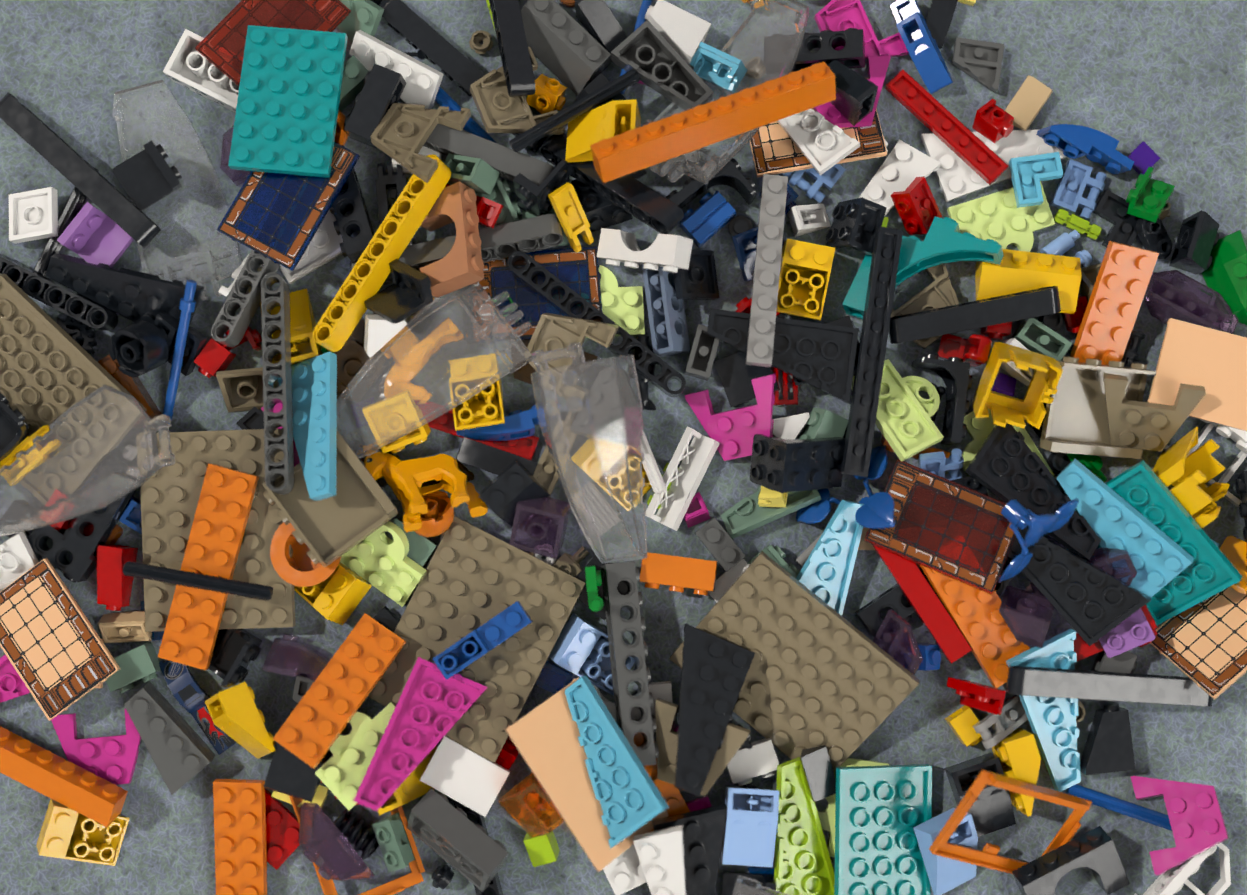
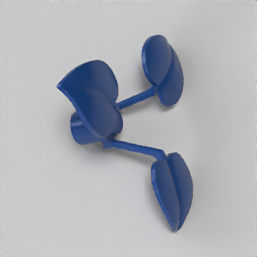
M884 446L872 448L868 477L853 475L857 480L863 479V484L869 497H864L859 501V503L864 505L855 514L857 523L866 528L881 529L895 526L894 500L892 496L886 492L873 494L868 483L869 479L876 480L880 478L887 467L888 454ZM827 488L817 489L821 500L797 510L796 521L806 524L818 523L829 514L831 503L839 505L841 500L830 497V491Z
M1077 497L1064 504L1054 515L1038 516L1030 509L1026 510L1016 499L1011 500L1005 505L1001 514L1011 523L1009 527L1016 535L1022 547V552L1012 560L1003 575L998 578L997 583L1016 576L1028 565L1033 554L1029 552L1027 547L1038 542L1045 533L1054 532L1069 521L1079 503ZM1029 526V531L1023 540L1017 528L1024 529Z

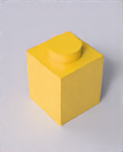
M964 705L945 718L957 738L966 747L968 745L974 746L982 741L983 738L980 733L977 734L973 728V725L979 722L970 707Z

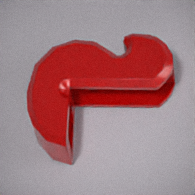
M945 334L942 335L938 355L944 360H948V357L962 358L963 363H970V366L977 367L988 361L992 341L986 336L977 334L971 335L968 339Z

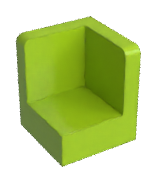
M551 824L527 830L523 842L533 867L557 861L560 850Z

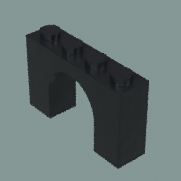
M1101 826L1012 871L1022 895H1055V889L1059 880L1069 871L1080 867L1091 868L1097 883L1107 895L1130 884L1114 842Z

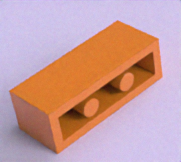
M643 552L640 582L645 583V588L659 589L660 585L669 586V591L684 593V588L694 589L693 594L708 596L709 591L714 592L718 562Z

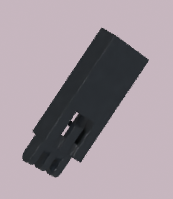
M392 162L387 163L388 172L384 173L383 163L377 164L378 180H376L379 225H381L393 206H388L386 189H390L391 199H397V194L399 197L408 183V179L404 177L403 166L396 165L397 172H394ZM413 238L409 242L408 246L413 245Z

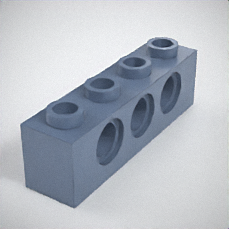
M642 265L653 353L658 356H673L690 352L684 300H679L676 297L674 273L663 271V267L658 266V271L644 269V265Z

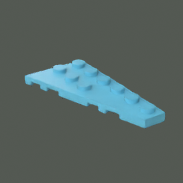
M327 352L291 365L293 438L309 497L316 501L336 496L337 354ZM278 378L279 386L282 384V378Z
M847 500L840 502L796 577L799 582L841 616L863 527L855 519V514L864 504Z
M1070 628L1006 660L1008 668L1009 666L1075 670L1074 662H1077V654L1074 652L1076 631ZM1019 695L1054 789L1062 792L1081 782L1080 753L1077 752L1079 728L1076 725V716H1079L1078 699Z
M586 675L580 677L564 691L572 719L577 722L580 733L578 737L580 746H584L587 757L585 760L595 797L601 804L603 811L601 818L603 825H607L610 835L608 842L610 848H612L669 806Z

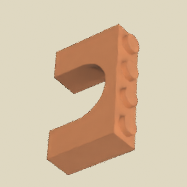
M461 182L443 189L420 227L429 231H434L453 222L456 226V239L450 252L444 258L420 268V272L429 277L432 296L437 298L484 279V262L482 260L481 238L478 227L479 217L476 208L477 197L474 189Z

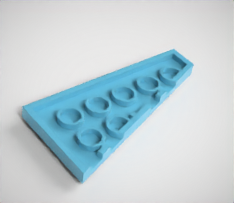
M1074 459L1058 475L1057 480L1071 501L1076 497L1079 499L1076 507L1077 511L1085 518L1100 538V546L1127 585L1151 598L1193 562L1194 558L1078 460Z

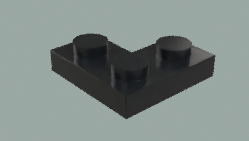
M1108 189L1103 192L1097 207L1093 211L1096 215L1113 224L1102 245L1107 248L1109 241L1131 246L1137 236L1136 223L1139 217L1127 214L1129 203H1126L1125 199Z

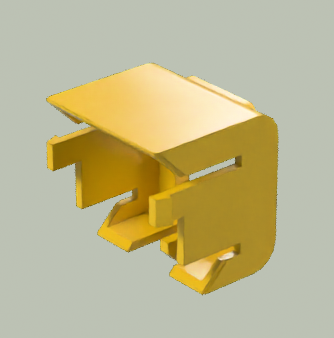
M995 342L972 400L975 418H988V409H990L994 425L1005 427L1007 423L1025 428L1024 420H1026L1030 425L1040 429L1046 414L1043 402L1052 403L1054 398L1050 397V394L1057 393L1056 387L1063 372L1060 362L1046 355L1002 342ZM1002 362H1015L1016 368L1028 371V368L1035 369L1023 400L991 391Z
M1195 427L1160 454L1152 471L1166 487L1169 485L1174 486L1169 491L1198 525L1203 528L1218 517L1221 507L1217 506L1215 502L1227 494L1230 484L1214 482L1210 486L1206 485L1207 482L1225 470V467L1211 455L1220 447L1212 439L1187 456L1189 450L1198 444V427Z

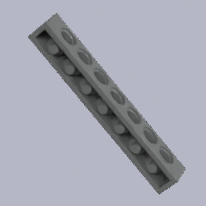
M635 561L604 564L601 566L617 725L642 765L656 764V758H659L658 744L654 743L653 733L656 732V721L654 717H651L650 707H653V695L648 690L651 674L645 662V657L648 656V646L646 642H643L642 632L645 631L644 617L640 616V607L643 604L642 594L638 592L637 582L640 581L639 568L635 567ZM619 582L627 585L628 591L626 595L618 592L617 586ZM622 607H627L630 611V618L628 620H624L620 615ZM626 631L630 632L633 636V642L630 645L625 644L623 641V634ZM629 656L634 658L636 662L635 668L632 671L625 665V661ZM632 681L638 685V692L635 696H632L628 691V686ZM634 707L639 708L641 711V717L638 721H634L631 718V710ZM638 732L644 738L643 744L639 747L633 741L635 734Z

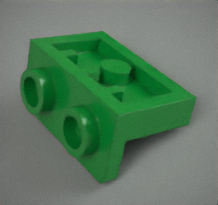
M1148 167L1145 174L1139 175L1135 184L1136 189L1131 188L1127 196L1126 203H1129L1127 214L1156 223L1172 196L1175 186L1152 179L1154 168Z

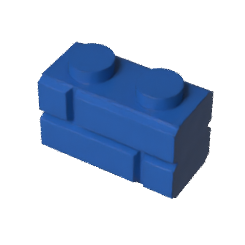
M716 191L713 195L710 192L707 193L699 201L701 205L695 211L691 208L684 213L683 221L680 224L682 230L699 248L736 216V210L719 191Z

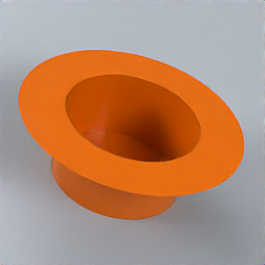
M283 522L276 530L270 547L272 565L277 574L286 582L300 587L313 586L326 580L337 568L341 556L325 568L320 562L315 565L307 555L310 549L306 543L300 545L293 536L292 532L295 529L292 524L286 525ZM290 545H291V547H292V549H293V556H292V558H290V555H289V546H290Z

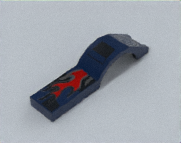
M164 660L160 661V669L173 696L186 711L192 714L217 753L220 755L236 744L235 740L213 723L204 702L211 698V696L198 685L188 665L170 660L166 662Z

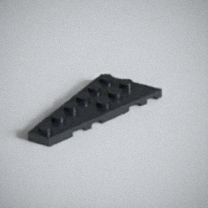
M1003 520L998 522L994 533L996 537L1002 539L1008 522ZM996 524L987 533L993 534ZM1028 526L1024 529L1018 527L1023 540L1029 531ZM1016 535L1007 554L1012 560L1022 552V547ZM1042 536L1035 544L1027 547L1033 556L1022 572L1089 646L1151 601L1150 597L1045 536ZM994 537L993 539L999 545L1001 540Z
M726 804L652 821L654 831L683 825L686 895L715 894L727 814Z

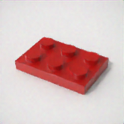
M265 788L267 862L277 870L305 839L297 817L280 801L272 797V794Z

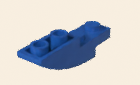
M898 0L892 3L890 7L897 21L898 31L929 92L933 94L953 83L938 45L931 36L917 1Z
M1071 124L1051 125L1038 130L1036 134L1044 139L1047 145L1057 147L1063 151L1066 157L1076 159L1086 155L1088 160L1098 162L1111 174L1130 171L1134 164L1133 160L1116 150L1119 140L1089 127Z
M539 403L530 410H516L509 413L505 417V423L459 430L456 431V434L483 441L522 439L534 436L535 425L554 420L555 410L552 403Z
M517 601L433 658V661L445 679L448 680L533 621L521 603Z

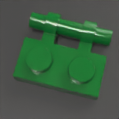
M595 565L585 566L588 605L592 611L597 612L604 605L602 597L598 595L597 587L602 586L601 570H596Z

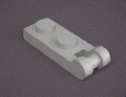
M1015 694L1003 704L1001 715L991 713L973 725L976 733H980L983 738L982 743L986 749L998 744L1028 720L1019 695ZM990 726L993 729L994 734H991V732L989 731L988 728Z

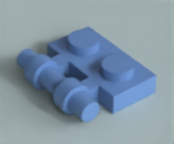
M1069 159L1050 205L1058 209H1064L1071 214L1075 213L1079 206L1083 209L1080 217L1089 220L1091 213L1097 207L1096 201L1099 193H1102L1104 190V181L1107 175L1097 172L1094 179L1090 177L1092 167ZM1085 187L1091 189L1087 199L1082 197Z
M836 164L821 176L815 168L782 173V175L788 176V183L792 186L796 185L806 192V196L809 199L814 198L817 202L821 203L826 195L820 192L819 188L823 185L828 190H831L846 169ZM804 172L816 180L813 185L801 177Z
M958 448L953 449L949 458L945 457L944 451L919 454L918 470L944 481L962 478L960 469L964 463L962 451Z

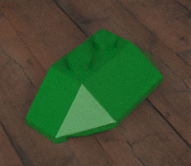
M1238 230L1218 240L1210 254L1212 256L1211 265L1206 271L1202 272V276L1222 316L1229 314L1235 322L1247 325V242L1242 231Z

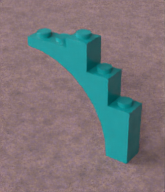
M935 216L924 241L915 236H902L895 287L916 273L943 263L983 261L1000 265L1004 257L1002 245L991 239H986L985 241L976 238L967 232L961 234L959 224L955 220L948 217L939 218ZM867 254L842 304L847 315L862 320L872 255Z

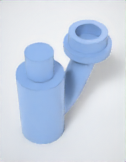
M1076 230L1069 234L1064 232L1040 251L1043 254L1062 256L1075 246L1074 241L1080 238V234ZM1086 250L1078 251L1075 254L1076 257L1080 258V263L1085 268L1090 266V263L1093 261L1092 256Z

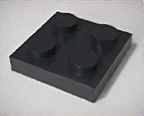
M691 250L688 270L678 269V272L674 273L677 299H719L714 251Z

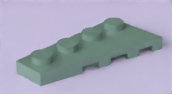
M336 0L349 11L336 26L342 33H346L351 42H353L355 33L358 30H362L375 37L384 12L382 7L370 0Z
M760 486L757 488L758 491L749 498L745 497L723 513L721 517L729 536L733 539L821 500L817 489L788 492L786 508L759 507Z

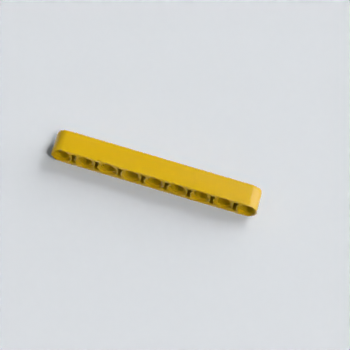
M436 155L426 156L437 160L438 168L429 182H424L414 174L411 176L314 328L313 340L325 349L337 352L344 346L367 310L365 301L378 293L390 274L389 263L395 259L399 260L450 180V168Z

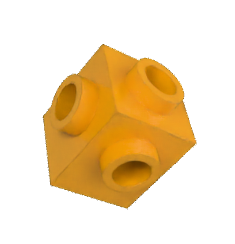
M541 74L535 80V94L527 96L526 101L528 105L535 108L541 114L555 110L561 111L567 99L564 97L567 87L560 84L558 80Z

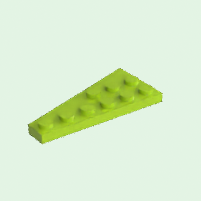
M797 757L777 765L776 790L779 791L774 858L775 895H834V870L801 758Z

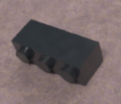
M374 64L372 70L368 71L365 76V85L362 91L355 98V107L352 113L345 119L344 130L351 139L377 148L372 144L370 136L392 104L398 103L406 82L400 73Z

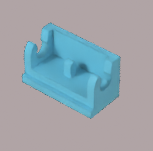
M700 42L699 48L690 63L700 78L731 93L735 92L747 72L740 59L703 42Z

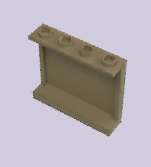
M1063 356V361L1057 360L1060 362L1063 372L1056 387L1057 393L1050 394V397L1054 398L1053 402L1050 404L1046 403V414L1043 420L1039 447L1050 452L1141 459L1143 449L1115 446L1110 443L1103 375L1107 373L1127 376L1128 384L1123 399L1143 402L1147 374L1156 375V371L1147 369V365L1141 363H1132L1131 367H1126L1124 362L1109 361V364L1105 365L1101 364L1102 360L1086 358V363L1078 362L1079 358Z
M338 431L336 496L319 501L310 499L300 463L294 467V487L290 493L279 495L270 490L265 482L262 483L266 489V492L263 493L265 498L271 505L275 503L281 510L277 513L286 525L292 524L295 529L292 532L293 536L300 545L306 543L310 549L307 555L315 565L320 562L324 568L399 514L396 507ZM284 476L279 477L275 481L276 488L283 486L285 482Z

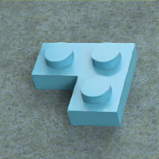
M1059 152L1011 158L1009 160L1017 208L1041 205L1044 202L1040 181L1060 179L1064 175Z

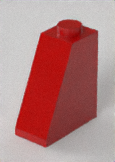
M115 544L97 545V604L106 605L105 609L121 611V607L130 605L134 577L124 575L123 568L125 562H136L137 547Z

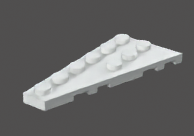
M1041 129L1027 131L1012 130L1009 136L1006 138L1002 137L996 143H993L979 132H972L1008 165V168L991 185L1011 178L1009 160L1011 158L1059 152L1061 159L1066 158V156L1063 154V151L1057 147L1047 145L1044 139L1036 135L1038 130ZM934 133L920 135L928 156L941 163V167L935 171V175L946 202L991 186Z

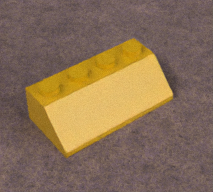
M1002 249L1004 257L1000 265L983 261L976 262V301L1043 287L1058 286L1061 305L1060 313H1075L1081 282L1080 258Z

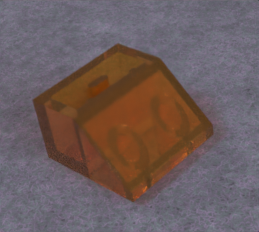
M533 772L498 800V803L531 837L549 834L564 822Z

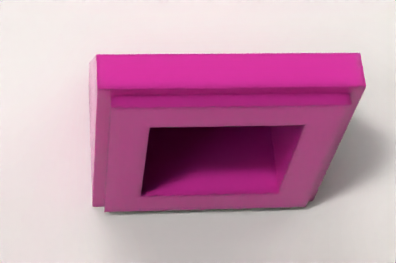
M700 492L694 495L684 516L688 528L711 519Z

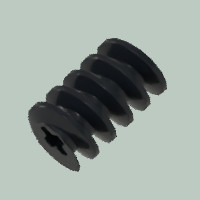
M346 808L332 823L330 834L339 831L337 840L341 841L347 838L345 847L347 848L354 844L352 853L356 854L362 851L360 860L363 861L374 853L379 847L375 832L371 835L369 834L372 826L368 825L362 828L364 819L361 818L355 822L357 813L353 812L347 815L348 809Z

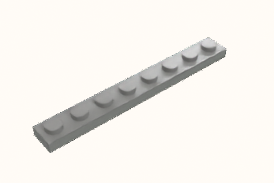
M763 174L746 365L771 367L788 176Z

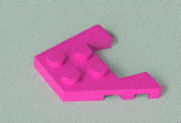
M831 0L814 17L820 32L824 30L845 31L848 28L863 29L865 59H868V56L890 55V57L909 54L900 33L880 41L877 40L860 0ZM838 46L834 50H842L844 46Z
M890 55L868 56V80L873 82L878 87L872 112L855 126L831 102L814 107V111H818L826 120L834 126L837 125L839 128L871 126L889 66Z
M775 373L751 380L757 404L714 413L708 389L685 395L686 401L708 436L720 443L717 450L724 461L751 456L755 434L773 437L774 419H772L773 404L775 403V395H773L774 383H776Z
M124 709L126 734L78 739L76 713L59 714L52 719V724L67 760L115 785L131 783L139 753L141 736L127 710Z
M1131 776L1136 799L1142 800L1163 796L1176 847L1149 852L1156 876L1166 873L1167 870L1179 866L1191 857L1201 854L1228 839L1214 786Z

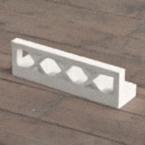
M687 427L662 477L666 490L659 494L654 493L644 515L677 531L720 443ZM692 436H694L690 446H688ZM671 482V483H672V484H671V487H670V489L667 491V487H668L669 483ZM661 505V507L659 508L657 514L654 515L655 512H656V510H657V508H658V506Z

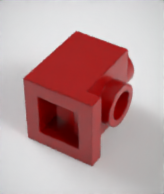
M991 99L977 110L972 128L993 143H996L1002 137L1006 138L1012 132L1014 117L995 105L996 100Z

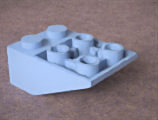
M572 613L549 657L557 665L579 677L587 675L593 685L614 696L608 634ZM629 656L625 661V665L630 670L635 660Z
M726 787L725 804L727 806V814L723 834L722 864L773 867L779 791Z
M954 807L914 827L934 895H942L976 877L977 865L934 855L929 850L956 808ZM967 813L948 842L977 850V832L972 815Z

